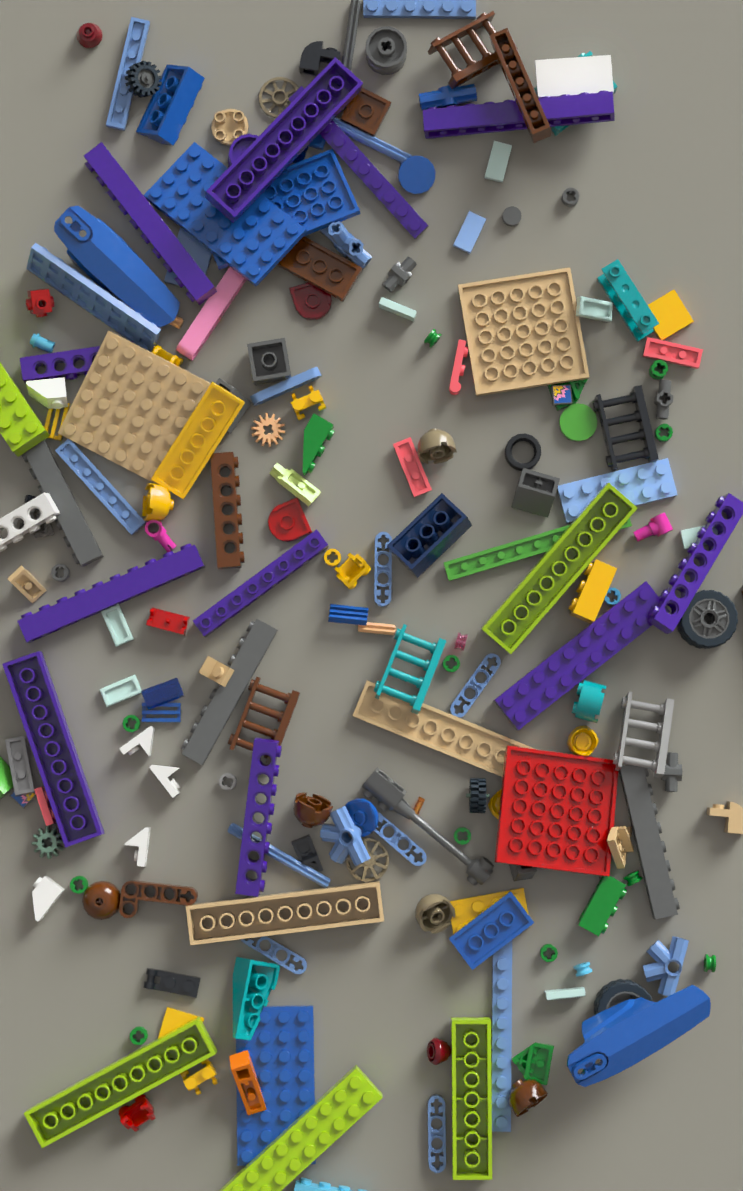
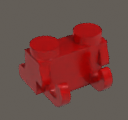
M144 1094L136 1097L135 1103L132 1105L121 1107L118 1113L122 1125L128 1130L132 1128L135 1132L139 1130L140 1125L149 1119L151 1121L156 1119L153 1114L154 1108Z

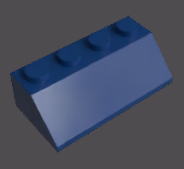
M166 65L162 79L159 80V82H162L161 86H158L160 89L153 94L136 132L161 144L174 146L205 78L188 66Z

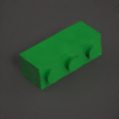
M602 876L576 924L597 936L600 933L604 934L609 925L606 923L610 916L613 917L617 911L616 903L619 899L622 900L627 892V889H625L626 884L611 876Z

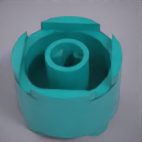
M586 680L583 683H579L577 695H580L579 701L574 702L572 709L575 718L597 723L598 719H595V715H600L605 695L601 691L602 689L606 690L607 686Z

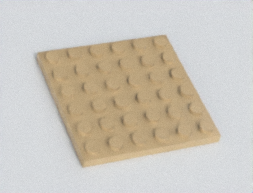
M570 267L458 285L476 396L589 379L579 316H576L577 303Z
M108 331L58 434L158 484L151 480V477L211 383Z

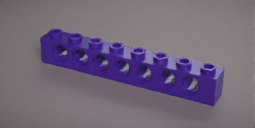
M730 493L717 499L715 503L716 509L714 512L711 511L705 520L707 524L705 527H701L696 535L698 539L689 546L687 550L688 556L680 561L677 567L679 571L677 574L672 575L668 581L670 586L659 596L661 601L658 606L655 605L649 613L651 617L648 622L665 634L673 632L743 515V502ZM722 512L726 513L727 520L722 517ZM712 527L717 529L718 535L713 533ZM703 543L708 545V551L704 549ZM694 558L699 561V566L694 564ZM684 574L690 577V582L685 580ZM675 590L681 593V598L675 595ZM666 605L671 608V614L666 612Z
M316 529L193 620L194 624L206 638L328 548L327 542Z
M254 739L235 894L259 897L260 892H264L265 880H262V875L266 873L268 863L264 859L265 853H269L270 842H267V835H271L272 823H269L270 815L274 814L275 804L271 802L272 796H276L277 784H274V778L278 777L279 765H276L277 757H281L282 750L278 740ZM262 755L270 756L271 763L268 765L264 764L261 761ZM259 775H267L269 782L266 784L261 783ZM257 794H264L266 796V802H258L256 798ZM254 814H263L264 821L257 822ZM259 832L262 839L260 841L253 840L252 833ZM256 851L259 854V859L252 860L249 853ZM250 870L255 871L257 878L250 879L247 876V872Z

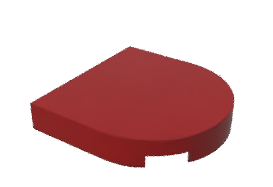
M297 497L276 506L269 515V530L278 540L290 542L312 533Z

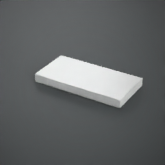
M611 55L535 60L538 99L544 96L560 97L563 94L579 95L583 92L591 94L603 90L613 91L614 93Z

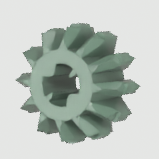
M45 826V832L42 828H39L38 832L41 836L38 834L33 835L38 841H34L31 844L33 846L38 845L34 852L37 853L41 850L39 857L43 858L46 854L47 859H51L52 853L55 857L59 856L56 849L63 851L64 848L59 845V843H63V840H59V837H61L60 833L55 834L57 831L56 827L51 832L49 826ZM51 838L50 842H53V844L46 847L44 840Z

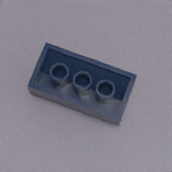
M441 493L387 547L418 578L472 524L468 517Z

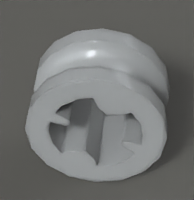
M225 773L219 778V785L224 790H232L237 784L236 777L231 773ZM226 776L233 779V782H231L232 786L230 787L223 785L224 777Z

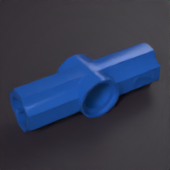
M474 84L458 86L454 89H451L448 85L440 87L436 91L420 93L418 95L421 111L430 107L446 108L450 105L458 106V104L477 101V92Z

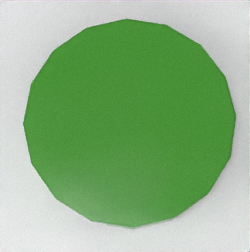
M579 403L572 404L564 409L559 420L561 432L571 441H585L594 434L598 422L592 408Z

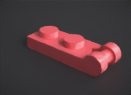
M458 340L449 386L451 395H458L460 393L461 384L458 382L459 376H463L465 370L462 360L463 357L467 358L468 354L465 340Z

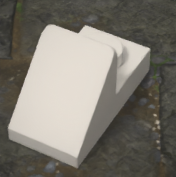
M148 727L119 748L123 755L129 753L131 756L139 750L138 746L141 745L147 755L151 756L154 727Z
M151 765L149 767L172 798L180 794L178 790L180 788L179 784L174 778L172 780L169 779L171 775L180 769L179 767Z
M145 827L124 844L139 847V850H135L134 861H137V866L145 867L147 864L151 827Z

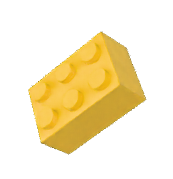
M597 559L590 563L583 573L586 575L585 580L580 581L576 592L579 594L577 598L574 597L569 605L568 609L571 610L569 615L589 624L593 623L617 568Z

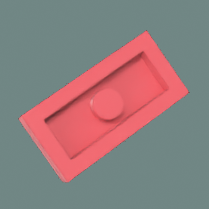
M42 786L34 789L46 826L55 824V816L45 787Z

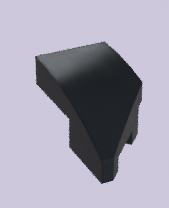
M310 835L291 841L298 860L302 864L323 871Z

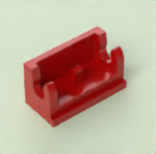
M152 608L150 609V617L146 625L185 636L190 617Z

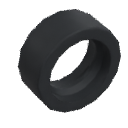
M526 433L513 436L505 448L507 463L513 469L522 471L523 468H533L541 456V446L538 440ZM520 441L530 443L534 449V456L527 463H519L512 456L513 446Z

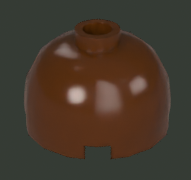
M305 792L298 793L293 806L294 815L297 820L306 828L323 825L329 819L333 806H330L331 802L317 794H313V797L306 796L307 793Z
M94 882L87 887L83 894V907L87 914L94 919H109L119 910L121 893L111 882Z
M520 1079L512 1085L513 1090L508 1098L509 1105L515 1115L519 1117L527 1113L528 1109L535 1107L543 1101L548 1093L539 1082L530 1079L523 1082Z

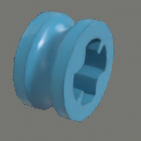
M609 588L607 593L610 594V591H613L617 599H613V602H611L606 594L604 602L608 605H615L621 599L620 591L616 588Z

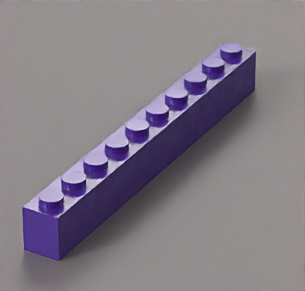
M603 90L591 94L583 92L579 95L563 94L560 97L544 96L538 99L550 127L615 121L613 91ZM505 100L498 103L485 102L484 104L477 105L469 103L465 106L450 105L446 108L430 107L423 110V125L426 139L527 129L517 103L513 100Z
M101 142L84 155L87 161L84 163L91 173L93 171L96 172L98 175L96 179L102 187L107 186L109 189L107 193L113 201L117 199L120 203L118 208L124 215L128 214L131 217L129 222L135 230L139 228L143 234L140 236L146 244H152L154 247L152 251L158 259L163 258L165 261L163 265L169 273L174 272L177 276L175 281L181 288L184 286L188 290L186 295L191 302L196 301L200 305L217 292L215 286L104 144Z
M186 544L180 547L181 551L173 553V551L167 552L162 555L163 558L160 560L151 559L145 562L146 566L141 568L135 566L128 569V573L125 575L117 574L110 577L109 582L104 584L102 581L92 585V589L85 591V589L79 590L74 593V597L69 599L63 597L56 601L57 604L53 606L47 604L40 607L39 612L23 614L21 616L22 619L18 620V624L26 642H33L112 606L126 602L205 568L196 545Z

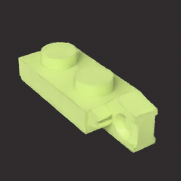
M278 463L269 473L279 484L307 506H310L321 493L320 490L293 469H285Z

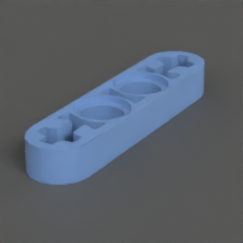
M314 367L251 395V401L254 406L263 404L313 382L322 375L318 367Z
M380 532L375 537L374 600L378 606L384 607L391 602L392 551L389 549V552H377V548L381 549V542H378V539H381V536L389 539V542L385 543V549H388L387 545L392 541V538L387 532ZM382 554L389 558L386 565L378 563L377 559ZM382 573L386 574L389 578L386 584H380L377 580V577ZM377 586L382 588L389 587V590L385 589V596H388L385 603H381V600L377 599V596L381 595V589L377 590Z
M491 653L482 660L451 704L450 712L452 715L460 718L468 712L499 668L501 660L498 655ZM495 657L497 665L490 667L489 671H492V673L489 675L486 670L481 669V666L483 665L486 668L489 664L487 659ZM483 672L486 675L484 683L476 681L475 676L477 673ZM467 688L475 690L474 698L468 699L465 697L464 692ZM460 696L465 701L470 702L469 706L463 705V713H454L456 710L454 705L458 706L462 702L458 700Z
M377 811L379 822L382 823L385 820L387 823L381 827L380 831L377 829L374 831L413 865H423L427 859L424 850ZM387 826L394 829V835L389 838L383 835V830ZM406 839L409 842V847L406 850L399 849V840ZM412 845L416 847L413 849L415 853H422L421 857L423 860L421 862H414L415 857L411 853L409 856L406 855L412 848Z
M268 936L261 937L257 941L256 946L252 945L255 941L250 938L248 941L241 939L244 944L295 974H302L307 968V962L303 957ZM262 940L270 942L271 947L269 950L264 951L260 948ZM279 950H285L287 952L286 960H278L276 953ZM291 954L295 956L292 959L295 962L302 961L303 969L295 970V965L291 962L289 966L286 965Z
M438 1094L432 1095L428 1099V1164L430 1170L434 1173H440L446 1167L445 1101ZM435 1099L442 1103V1105L438 1106V1112H443V1115H430L431 1112L435 1113L434 1105H431ZM435 1118L442 1121V1126L439 1129H434L431 1126V1122ZM435 1138H439L443 1142L442 1146L438 1149L433 1148L431 1145L432 1140ZM431 1152H443V1155L439 1154V1161L443 1162V1164L439 1165V1168H435V1165L432 1164V1162H435V1154L431 1155Z

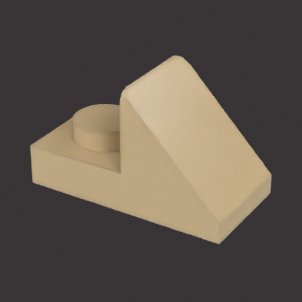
M22 565L7 578L32 604L47 591Z
M207 656L198 673L226 687L234 670Z

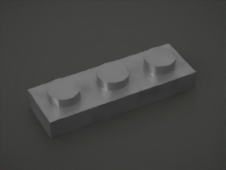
M25 737L5 739L15 796L35 793Z

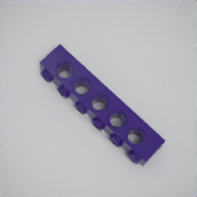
M100 346L20 358L22 379L26 383V381L64 377L66 380H74L80 375H85L86 377ZM78 360H83V367L75 368V363ZM59 363H65V368L62 371H57L56 366ZM40 366H46V371L43 374H38L37 369Z

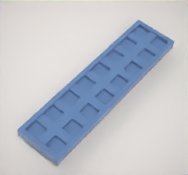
M37 243L31 247L27 270L129 341H133L136 345L150 352L152 351L161 331L157 325L149 322L140 313L133 311L124 302L119 301L108 291L97 286L92 280L84 277L78 270L71 268L61 258L51 254L45 247H41Z

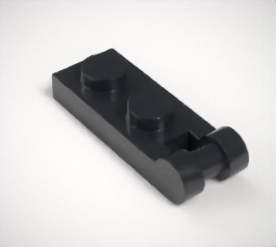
M147 968L146 974L148 976L147 981H144L143 988L197 998L200 977ZM155 976L161 977L160 984L154 983Z

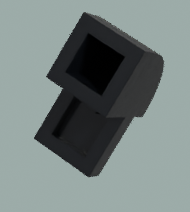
M323 41L310 43L302 52L299 66L300 73L318 76L321 62L330 63L335 57L340 61V52L335 48L323 49Z

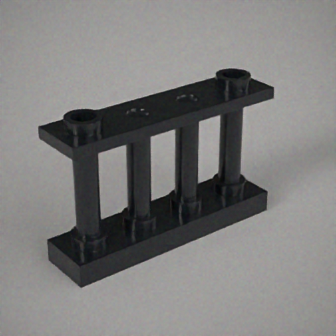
M642 385L634 386L630 395L602 401L601 394L596 395L593 407L594 411H598L608 453V456H606L607 466L611 467L612 471H616L618 468L617 463L639 458L648 459L649 463L657 461L659 458ZM630 402L632 404L635 403L636 411L634 413L606 419L604 408ZM631 421L640 423L641 429L638 432L610 437L608 426ZM638 439L644 441L645 448L643 450L618 456L614 455L612 445Z

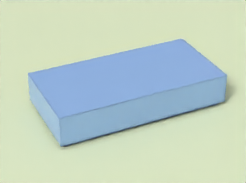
M469 211L453 246L470 254L486 222V218Z

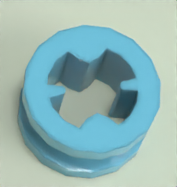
M584 962L573 967L577 971L576 977L592 972V969L589 968L590 962Z

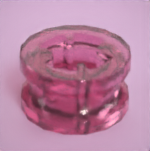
M458 632L454 649L461 648V651H464L468 634L461 635Z

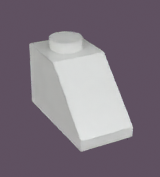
M65 377L26 381L28 395L48 409L68 407Z
M48 876L39 877L33 884L35 887L32 891L35 920L38 922L43 919L65 890Z

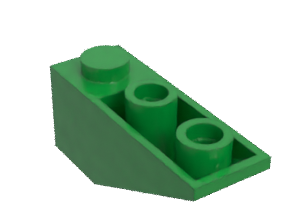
M314 413L304 429L302 471L304 476L307 473H312L316 466L314 463L316 457H321L326 448L323 446L326 440L330 441L335 433L333 430L334 424Z

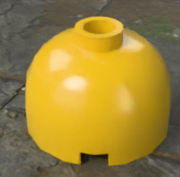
M147 483L145 490H148V494L143 496L142 515L145 516L143 520L160 521L168 515L169 510H173L174 499H171L169 491L163 486Z

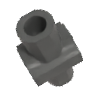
M407 257L401 264L399 262L394 264L387 273L389 277L382 285L389 292H392L398 285L400 287L405 285L412 276L410 272L416 267V262L412 258Z
M659 380L658 394L654 398V404L657 405L656 419H668L669 405L673 403V395L670 394V380ZM662 396H665V399H668V401L665 404L662 403V400H660Z
M667 753L665 772L661 780L665 781V792H678V781H682V764H678V753Z

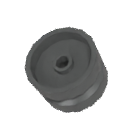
M390 26L375 29L366 41V60L369 67L381 75H391L398 72L404 66L407 57V42L404 35L398 29Z

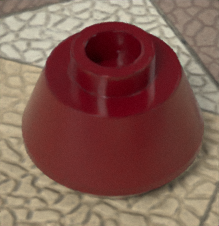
M85 23L77 31V40L85 48H94L102 40V31L94 23Z
M433 1038L429 1041L427 1046L429 1061L434 1065L447 1061L448 1057L451 1056L450 1045L438 1038Z

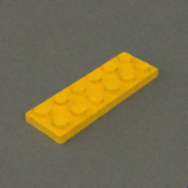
M211 382L154 472L151 480L184 499L245 402L216 383Z

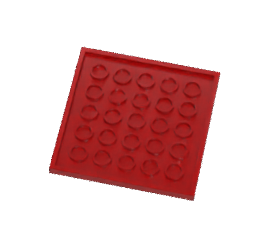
M506 746L495 863L609 877L611 851L607 838L611 828L614 827L618 771L615 770L616 764H613V760Z

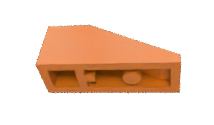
M248 1050L230 1055L231 1071L247 1115L267 1110Z

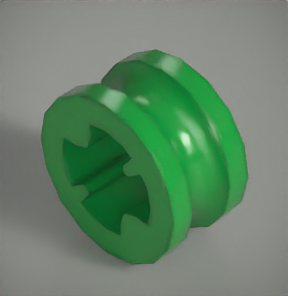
M433 329L424 340V343H429V347L432 348L442 334H437L436 330Z
M661 424L655 430V437L661 442L668 441L673 434V430L668 424ZM659 429H662V430L667 429V430H668V432H667L668 437H666V436H662V437H661V436L659 435V434L661 433V431H659Z
M448 655L443 660V667L448 672H455L460 666V660L455 655ZM450 658L455 659L454 662H457V666H453L452 669L446 666V661H450Z
M128 715L123 719L122 724L126 731L135 732L140 728L141 723L137 716ZM130 718L132 720L135 719L137 722L134 724V729L128 728L126 725L129 723L128 719Z
M459 827L454 832V839L458 844H467L471 840V833L467 828ZM459 831L467 832L468 835L466 837L468 838L465 841L457 839Z
M636 870L623 877V879L627 880V886H631L641 881L643 877L639 876V870Z
M76 876L70 882L71 890L77 894L83 893L88 887V881L83 876ZM80 879L83 881L82 885L84 888L77 890L74 882L76 880L78 882Z
M545 944L540 949V956L544 961L552 962L557 958L558 952L552 944ZM548 947L551 948V951L554 950L551 958L543 955V952H546Z
M705 954L704 972L708 970L715 972L716 955L709 957L708 954Z
M138 1026L130 1032L129 1037L133 1044L142 1045L147 1040L148 1033L145 1028ZM138 1030L141 1031V1034H144L140 1041H137V1037L134 1038L133 1036Z

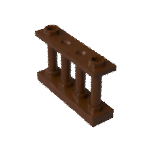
M494 11L488 14L485 12L470 24L442 39L438 37L431 42L428 50L429 55L438 51L452 72V77L448 82L451 89L499 64L495 52H488L475 30L484 26L489 36L496 33L490 23L495 15ZM470 36L483 56L481 60L477 62L472 59L460 40L462 37ZM453 43L465 60L467 68L463 70L458 69L444 47Z
M256 677L255 680L252 679L248 688L251 693L236 733L231 734L228 744L231 745L230 750H234L237 745L253 751L254 743L239 738L243 727L271 737V740H278L279 746H281L300 692L293 690L292 693L285 694L259 684L261 680L259 677ZM256 691L285 701L284 703L287 704L285 712H278L252 702ZM249 709L278 719L277 721L280 722L278 730H271L247 721L246 717ZM264 755V758L267 759L266 763L270 764V756Z

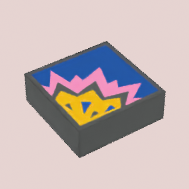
M571 385L551 386L552 406L572 404Z
M13 791L9 796L24 809L35 798L36 794L32 793L16 797Z

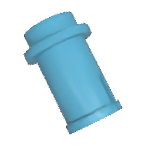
M39 333L37 335L33 334L30 340L33 348L38 347L49 353L55 347V342L41 337Z

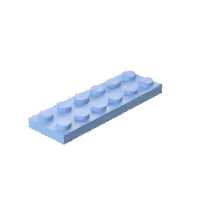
M668 458L559 485L557 488L566 523L573 522L606 483H610L635 506L678 495Z

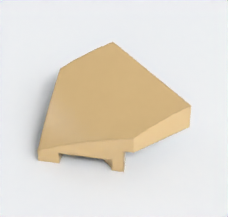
M612 827L609 832L607 842L617 869L625 868L627 852L634 851L630 839L632 837V827Z

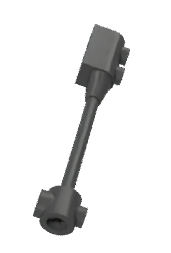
M378 767L362 785L364 788L362 793L369 799H372L374 796L379 800L377 805L383 811L393 810L405 818L411 819L467 866L466 873L469 875L467 880L471 884L476 886L479 883L482 885L492 874L494 865L484 856L481 859L471 860L432 828L403 799L407 791Z

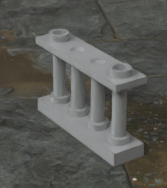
M628 692L621 702V708L624 709L618 753L615 752L613 764H616L615 770L619 771L622 764L650 768L651 771H654L653 777L662 778L665 772L674 700L666 699L661 705L633 701V692ZM630 708L657 712L659 715H662L661 722L656 724L629 719ZM629 726L656 731L659 734L658 741L650 742L626 737L627 728ZM625 745L654 750V752H657L656 760L649 761L623 756Z

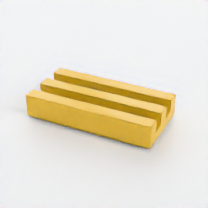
M68 403V407L64 408L60 427L69 411L70 403ZM48 409L44 426L47 432L49 431L53 409ZM56 409L51 434L47 438L62 441V435L58 434V436H55L61 410Z

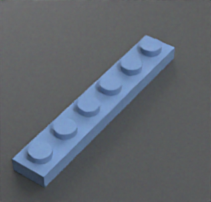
M363 0V18L476 19V0Z
M131 17L106 121V127L125 131L133 99L132 94L134 93V91L129 92L128 89L131 87L125 84L128 82V80H125V76H128L126 71L133 64L142 61L150 27V21Z
M67 439L55 450L131 535L146 524L141 516L70 439Z

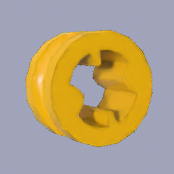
M329 549L324 554V561L328 566H337L341 561V554L336 549ZM332 552L336 553L335 556L338 555V560H334V563H330V559L327 560V556H330Z

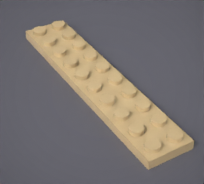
M368 680L353 713V717L503 777L506 746L535 749L424 703L417 715L411 712L413 707L410 706V703L382 692L379 699H376V692L373 691L376 684Z

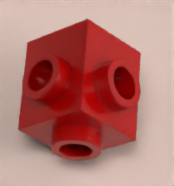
M49 289L27 291L26 308L30 310V314H36V317L48 316L47 313L52 312L54 307V298L50 296Z

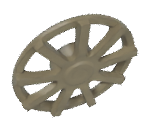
M272 78L261 87L259 104L266 115L277 118L282 113V106L284 105L286 108L289 106L287 102H290L288 95L299 88L288 78ZM276 80L284 81L281 89H278ZM271 82L275 89L274 92L265 88ZM287 82L294 86V88L289 90L288 92L284 91ZM263 91L271 95L272 98L262 99ZM273 102L268 110L263 105V103ZM275 106H278V115L271 113Z
M363 838L362 841L370 859L351 869L349 861H352V859L348 855L346 866L354 878L363 882H371L384 875L389 865V855L381 842L372 838ZM367 841L376 843L370 852L367 848ZM379 845L384 851V853L374 855V852ZM386 857L385 865L376 862V859ZM374 865L384 868L380 874H376L373 868ZM361 867L364 868L362 877L354 873ZM368 868L373 873V878H365Z

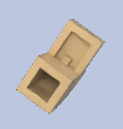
M727 801L726 809H724V805L713 804V808L707 807V815L726 817L724 832L743 834V808L740 805Z

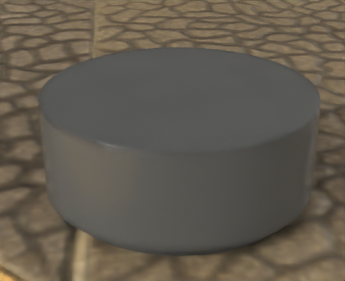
M514 206L507 207L502 215L503 222L507 226L518 225L522 216L521 211Z

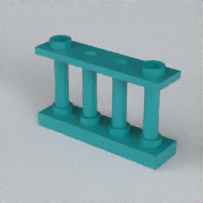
M617 259L602 268L601 270L604 274L597 277V280L610 301L613 302L614 307L635 340L639 342L654 332L653 327L657 326L659 322L620 261Z
M403 624L402 629L398 628L394 639L397 642L381 682L377 681L373 691L376 692V699H379L382 692L410 703V706L413 707L411 712L418 715L446 640L439 638L437 643L433 642L432 644L404 633L407 625ZM401 640L429 650L433 654L431 661H425L399 651L398 648ZM396 657L423 668L426 671L424 678L420 677L419 679L391 668L394 658ZM390 675L416 685V688L419 689L417 696H411L385 686L387 676Z

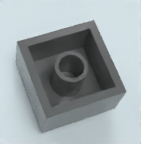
M285 338L247 344L254 385L291 378Z

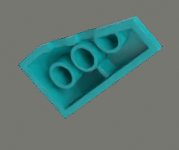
M236 957L233 971V1038L251 1040L260 1021L259 1015L263 1007H266L269 1002L267 998L271 990H274L277 985L280 970L279 964Z

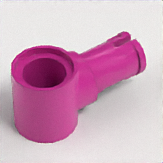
M664 512L651 518L648 525L634 531L633 534L637 542L652 535L659 537L672 531L673 528Z
M150 520L146 522V533L155 541L157 540L166 552H170L177 546L166 534L167 531L162 526L161 521ZM153 522L157 523L159 530L151 532L148 525Z

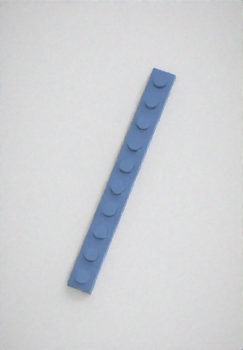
M512 940L492 955V1132H511V1107L508 1098L511 1092Z

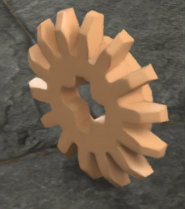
M265 413L266 418L263 419L259 415L258 417L261 421H253L257 426L251 427L252 430H256L252 437L258 436L255 441L258 443L262 440L261 446L268 442V446L271 447V442L273 441L276 445L278 444L277 438L283 440L280 433H285V431L281 430L280 427L285 426V424L278 423L281 420L280 417L275 420V414L268 418V413ZM272 425L273 433L264 434L265 430L263 427Z

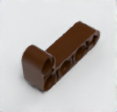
M130 880L122 886L119 912L124 918L135 916L139 909L140 900L192 905L198 899V892L195 888L188 886ZM128 884H133L136 887L134 895L127 893L126 888ZM148 886L155 889L153 897L146 895L145 890ZM166 889H172L175 892L173 899L166 898ZM179 889L181 890L180 894H187L188 891H191V895H194V898L187 901V897L181 896L180 901L177 900ZM125 904H131L134 907L132 914H127L124 911Z

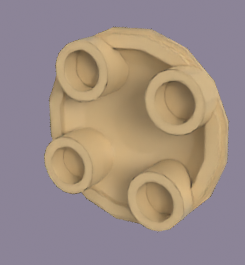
M226 109L215 113L211 130L218 142L224 145H231L239 136L248 133L249 126L247 118L242 111Z

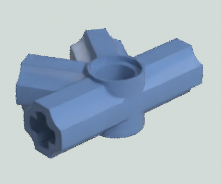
M340 221L332 222L327 228L320 230L334 244V247L344 257L347 256L354 264L362 267V269L371 261L372 256L363 249L364 244L349 233Z
M346 806L331 812L330 816L335 825L325 823L320 830L322 841L335 843L329 853L330 859L343 864L348 855H350L354 866L369 860L370 856L361 839L362 832L359 827L354 825Z
M672 936L669 950L657 940L646 951L656 962L643 965L647 982L661 979L657 993L670 996L676 992L689 940ZM670 962H677L679 968L677 971L671 972L668 970V964Z

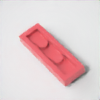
M647 337L642 357L698 369L703 349Z
M411 437L394 443L393 447L413 497L415 498L432 491Z

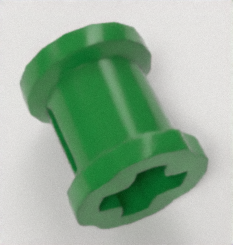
M663 360L655 361L649 369L650 377L655 380L662 379L668 371L667 363ZM657 366L659 369H662V372L660 374L658 371H655V368Z

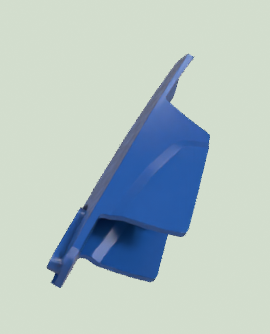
M80 206L69 207L55 221L54 232L67 247L69 258L97 286L108 291L119 301L127 304L135 312L140 313L143 318L157 325L158 328L168 325L175 320L180 307L178 299L129 245L103 221L95 218ZM71 217L72 224L66 223L65 218ZM81 230L86 231L85 237L79 235Z
M691 985L658 1002L649 1001L642 997L628 999L583 1021L582 1034L585 1042L570 1053L567 1058V1067L578 1085L587 1087L603 1081L662 1049L709 1017L711 1009L710 998L701 989ZM597 1059H601L599 1063H595Z

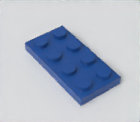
M510 891L450 936L449 940L473 970L534 924V921Z

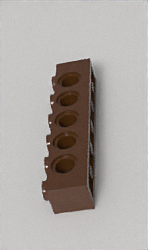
M508 28L491 34L492 48L533 143L550 137V125Z
M233 452L213 453L210 458L217 568H242L241 563H245L244 551L240 552V544H243V532L239 533V525H242V514H238V506H241L240 494L237 495L236 487H240L239 475L236 476L235 468H239L238 457H234ZM223 468H228L231 470V473L228 477H222L220 475V472ZM224 487L232 489V493L229 496L221 494ZM231 506L233 508L232 514L224 515L223 508ZM226 525L234 526L232 534L224 533ZM234 544L235 551L233 553H226V545Z

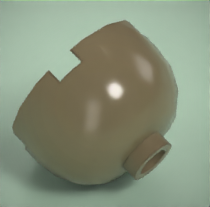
M435 428L425 433L418 443L419 459L429 464L428 460H435L434 464L446 462L454 457V452H457L452 436L446 431Z
M429 894L418 902L415 909L416 920L423 931H430L436 934L451 925L450 920L452 916L455 917V908L446 897L440 894Z

